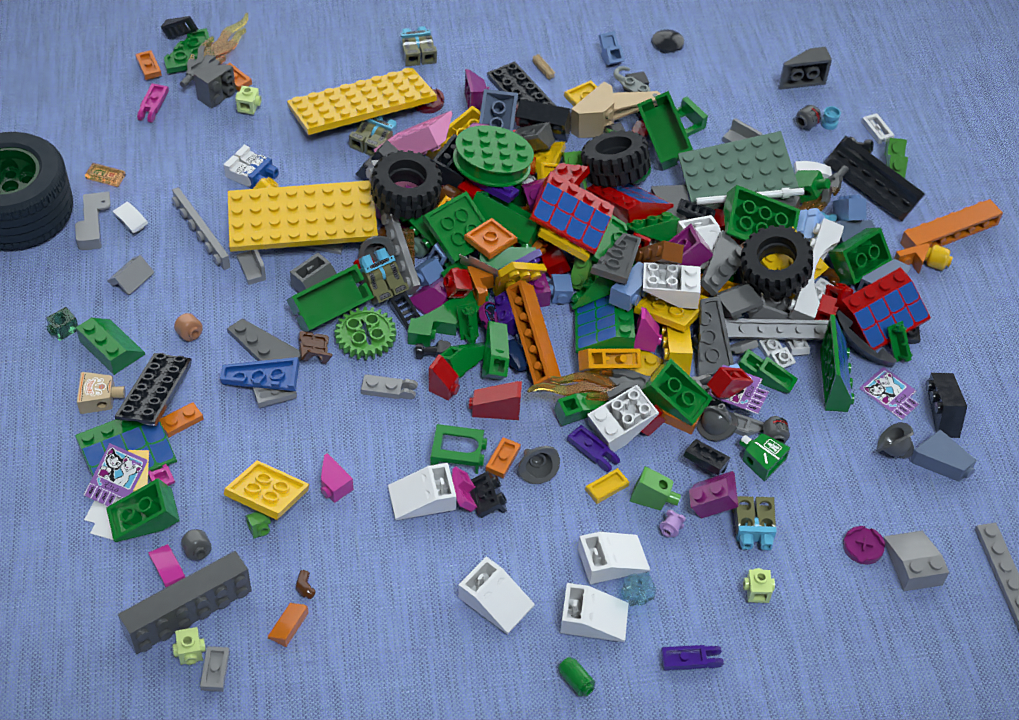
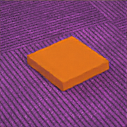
M491 218L465 234L464 240L491 259L515 244L517 237Z

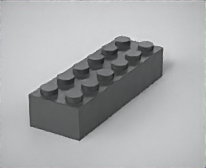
M233 551L120 612L118 617L124 636L135 654L148 651L153 645L168 640L175 634V631L188 629L198 620L206 619L218 609H223L236 599L247 596L252 591L248 568L237 552Z

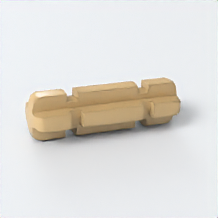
M539 54L534 55L532 60L534 64L537 65L548 79L554 78L555 71Z

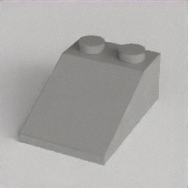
M923 531L883 537L903 591L942 586L949 574L942 554Z

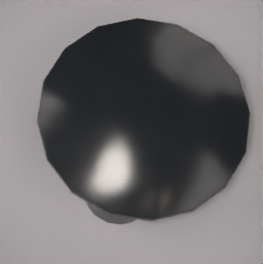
M670 29L660 30L652 38L654 45L663 54L683 49L684 38L677 31Z

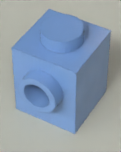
M437 258L427 259L415 267L420 286L430 285L442 276L443 268Z
M552 274L549 283L551 302L570 303L573 294L570 274Z

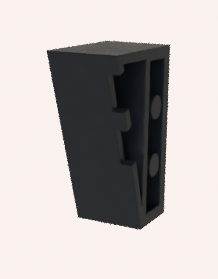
M520 99L515 114L516 125L526 127L549 122L554 139L568 142L571 132L570 108Z
M453 134L432 160V163L435 162L442 173V185L449 184L458 189V186L464 179V175L459 172L453 162V152L456 148L457 138Z
M931 372L929 380L926 381V391H928L935 431L937 433L939 430H942L950 438H960L968 406L954 373Z

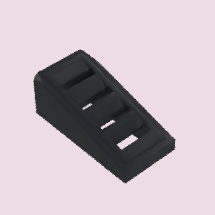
M190 16L166 19L161 25V29L168 39L177 38L198 30Z
M680 199L676 212L688 219L710 215L714 218L716 210Z
M406 291L389 298L388 305L407 331L409 329L407 321L411 320V318L420 317ZM406 307L408 308V310H405L403 312L400 311ZM411 312L412 315L406 318L404 317V315Z

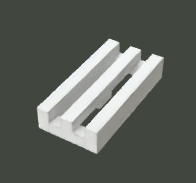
M877 113L862 118V124L878 144H881L882 141L886 142V137L894 138L893 132Z

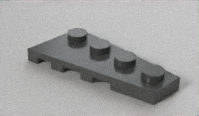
M724 230L717 237L718 241L713 247V256L709 259L708 266L705 268L700 280V285L712 297L741 266L742 248L729 235L725 234Z
M623 233L614 243L613 247L609 248L606 254L598 260V263L592 266L590 273L626 285L642 238Z
M720 296L700 300L697 377L706 374L714 375L722 365L730 366L734 364Z
M243 318L227 328L228 333L257 361L298 357L299 362L301 361L300 350Z

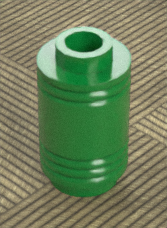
M568 657L559 664V674L578 696H588L594 691L595 680L575 658Z

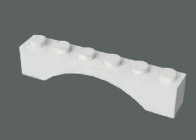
M823 218L820 224L817 223L813 230L815 236L810 240V246L813 248L812 277L808 280V284L804 288L801 287V291L795 294L794 299L790 301L788 310H790L789 318L794 320L815 319L820 304L814 285L816 265L820 257L833 250L838 244L844 226Z

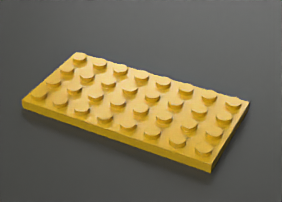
M404 68L402 71L389 72L387 75L374 76L367 80H358L356 83L343 84L337 88H327L324 91L312 92L302 97L297 96L287 100V104L306 133L311 135L437 101V95L413 68Z
M369 180L228 191L230 252L362 242L370 237L378 236L375 203L372 199Z

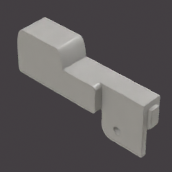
M109 192L83 195L84 221L75 223L76 241L79 250L102 248L99 210L110 208Z

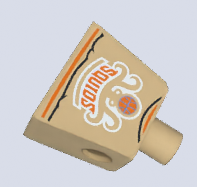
M81 372L77 396L80 414L111 410L114 398H125V386L115 387L111 375Z

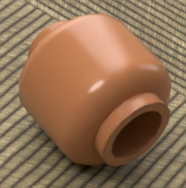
M185 313L176 319L174 329L185 341H193L201 335L203 325L193 314Z

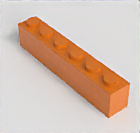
M991 199L980 201L970 207H965L957 212H951L941 218L938 217L933 221L905 230L900 244L905 249L929 243L931 248L934 245L944 246L998 225L1003 212Z
M519 280L506 288L534 386L550 391L563 383L534 286Z

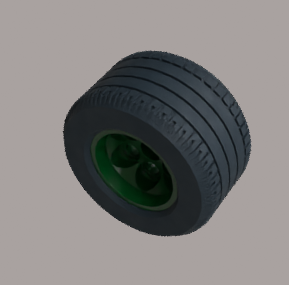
M23 132L0 133V250H21L37 246L56 235L65 226L72 213L73 195L65 163L56 147L41 137Z

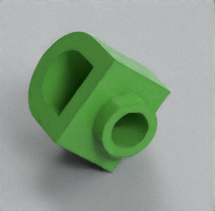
M259 511L245 515L247 526L254 539L265 536L270 532L268 524H271L269 516Z

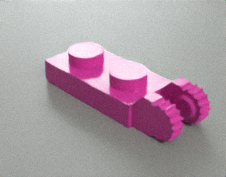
M151 84L140 105L137 114L138 120L143 121L147 111L149 112L147 121L151 123L154 121L156 113H158L169 92L168 86Z

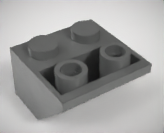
M206 65L194 73L197 99L211 109L236 92L233 66Z
M316 253L290 271L291 286L296 291L301 292L337 273L326 258L320 253Z
M739 284L717 292L713 296H720L724 318L736 319L742 316L741 313L755 312L758 310V307L764 305L763 300L750 284Z

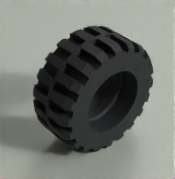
M610 131V133L595 136L592 140L586 142L581 151L583 166H589L590 173L586 178L596 186L601 185L606 188L611 186L613 188L620 185L625 186L628 183L632 184L636 180L643 178L651 167L648 143L640 133H634L633 131Z
M399 150L397 153H388L387 157L383 156L374 165L371 181L372 199L380 210H385L386 214H392L395 218H420L421 215L424 216L434 210L439 203L442 173L438 169L435 162L432 163V159L428 156L424 157L422 153H413L410 150L408 152ZM402 181L416 184L417 187L405 188L395 183Z
M771 225L767 229L763 227L758 230V233H752L743 244L744 248L741 250L742 276L744 281H747V284H750L759 295L763 293L764 297L768 298L770 296H775V298L792 296L793 292L795 294L800 292L801 287L804 288L812 277L813 248L810 246L808 238H804V234L800 231L795 232V229L792 227L785 228V225H779V227ZM779 253L789 256L794 260V263L782 270H772L764 267L760 261L770 254Z

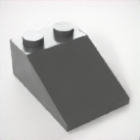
M810 48L784 62L778 86L779 90L826 85L832 62L827 48Z

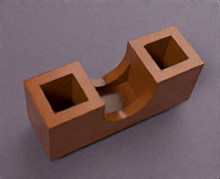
M661 241L638 249L635 261L636 263L641 262L643 264L644 262L682 264L684 245Z

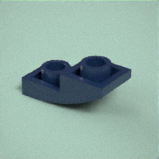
M514 339L508 340L509 365L517 371H526L529 369L523 347Z

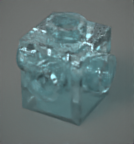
M647 571L641 574H631L624 578L621 592L623 598L628 600L630 607L634 605L641 606L648 601L654 600L656 587Z

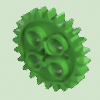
M364 306L362 311L357 307L356 312L349 310V315L343 314V319L339 318V324L335 325L336 343L339 344V349L343 348L344 354L350 352V357L356 354L357 359L364 356L365 360H367L370 355L375 359V354L382 356V351L388 353V347H393V342H396L397 332L395 322H392V317H388L387 312L381 314V309L375 312L374 307L367 310L366 306ZM361 321L364 322L365 330L363 329ZM366 335L369 336V343L371 345L368 344Z

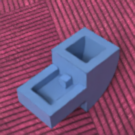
M615 31L600 34L598 38L602 49L601 57L604 63L611 65L624 62L625 57L622 46L618 44Z

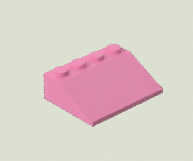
M448 111L400 131L389 138L388 141L398 150H403V152L410 150L413 153L419 152L423 155L430 149L433 152L441 148L440 144L446 140L453 113ZM381 145L376 147L374 149V152H376Z

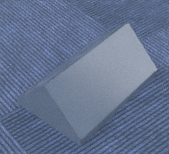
M484 89L479 123L513 131L518 93Z

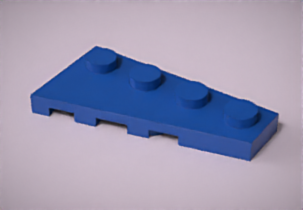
M298 357L224 364L221 369L220 381L225 385L296 391L300 362Z

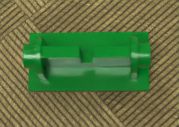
M476 303L458 305L460 340L466 339L468 343H475L477 337H479Z
M903 321L887 327L893 357L897 360L896 362L903 359L905 362L911 361L913 356L908 344L907 328L904 326Z

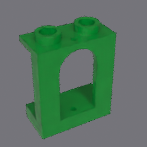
M688 96L682 98L681 107L677 108V112L680 118L686 116L694 124L685 129L689 137L706 128L708 115Z
M437 424L431 451V466L438 465L440 462L475 466V474H478L479 466L483 467L485 455L482 454V450H486L487 438H484V430ZM445 435L471 438L478 443L477 450L471 453L442 450Z

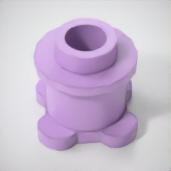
M667 510V517L659 526L662 534L666 537H676L679 529H683V522L686 519L683 515L677 514L673 510Z

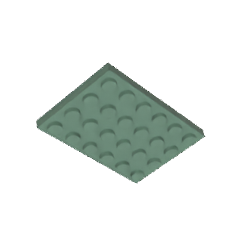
M781 131L678 153L690 201L696 203V198L727 195V192L736 185L754 192L775 191L787 187L789 189L799 188ZM725 203L704 204L703 206L718 209L723 208Z

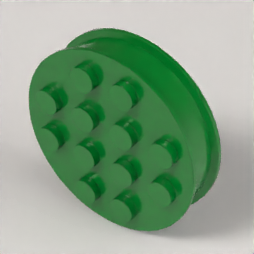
M480 125L467 128L457 136L456 148L453 152V162L459 172L470 180L492 187H509L518 185L528 178L534 152L531 145L517 133L497 126Z

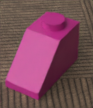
M641 307L635 327L634 348L655 352L656 346L661 344L662 334H659V325L647 309Z
M326 453L321 473V492L325 498H330L336 503L354 490L353 478Z

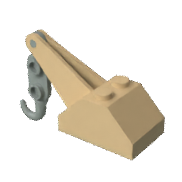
M625 66L618 67L614 70V78L629 92L613 93L610 84L606 82L600 84L571 109V134L578 138L600 136L604 133L605 126L614 124V120L638 112L637 104L651 98L654 106L657 105L655 96L660 95V92L651 91L650 87L633 77L622 76L619 72L623 70L630 71V68Z

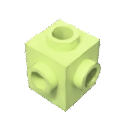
M241 87L240 91L236 93L235 98L237 112L254 115L257 106L261 104L258 88Z
M761 568L749 570L747 578L743 579V589L747 591L748 602H770L772 593L775 590V580L771 578L770 570H763Z
M198 627L175 631L177 643L173 644L174 657H179L180 664L191 665L198 661H203L202 652L206 651L204 638L200 639Z

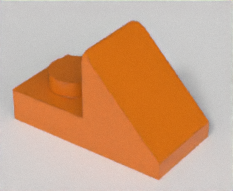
M926 243L896 251L894 259L907 265L912 264L919 274L930 245Z
M467 266L472 280V293L478 306H481L485 303L486 296H488L487 289L494 286V275L473 266Z

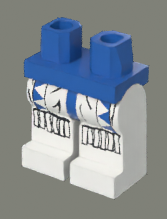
M243 145L235 153V156L233 155L223 164L227 178L245 186H250V189H253L261 178L267 179L271 177L275 179L279 175V170L272 164L271 158H266L263 155L250 151V147Z

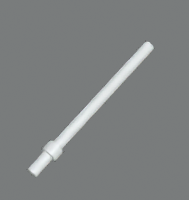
M787 187L781 188V190L757 193L770 198L782 197V199L790 198V196L804 195V188L789 189ZM726 195L696 198V204L725 203Z

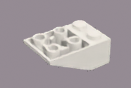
M712 215L678 221L677 234L689 224H692L713 253V247L718 241L717 237L721 230ZM709 261L703 263L700 266V269H705L708 266Z
M644 262L643 291L679 308L698 309L700 267Z
M635 385L590 412L587 416L589 426L597 437L615 452L627 445L659 415V412L638 385Z
M448 463L427 466L388 485L395 520L456 510V493Z
M596 532L579 537L578 551L590 584L650 571L638 535Z
M485 557L459 584L458 598L507 635L535 606L504 569L488 557Z
M567 583L560 633L625 642L629 603L590 586Z

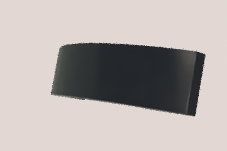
M840 310L836 313L835 317L843 335L855 351L879 365L891 368L894 366L897 360L884 348L877 353L850 330L854 322Z

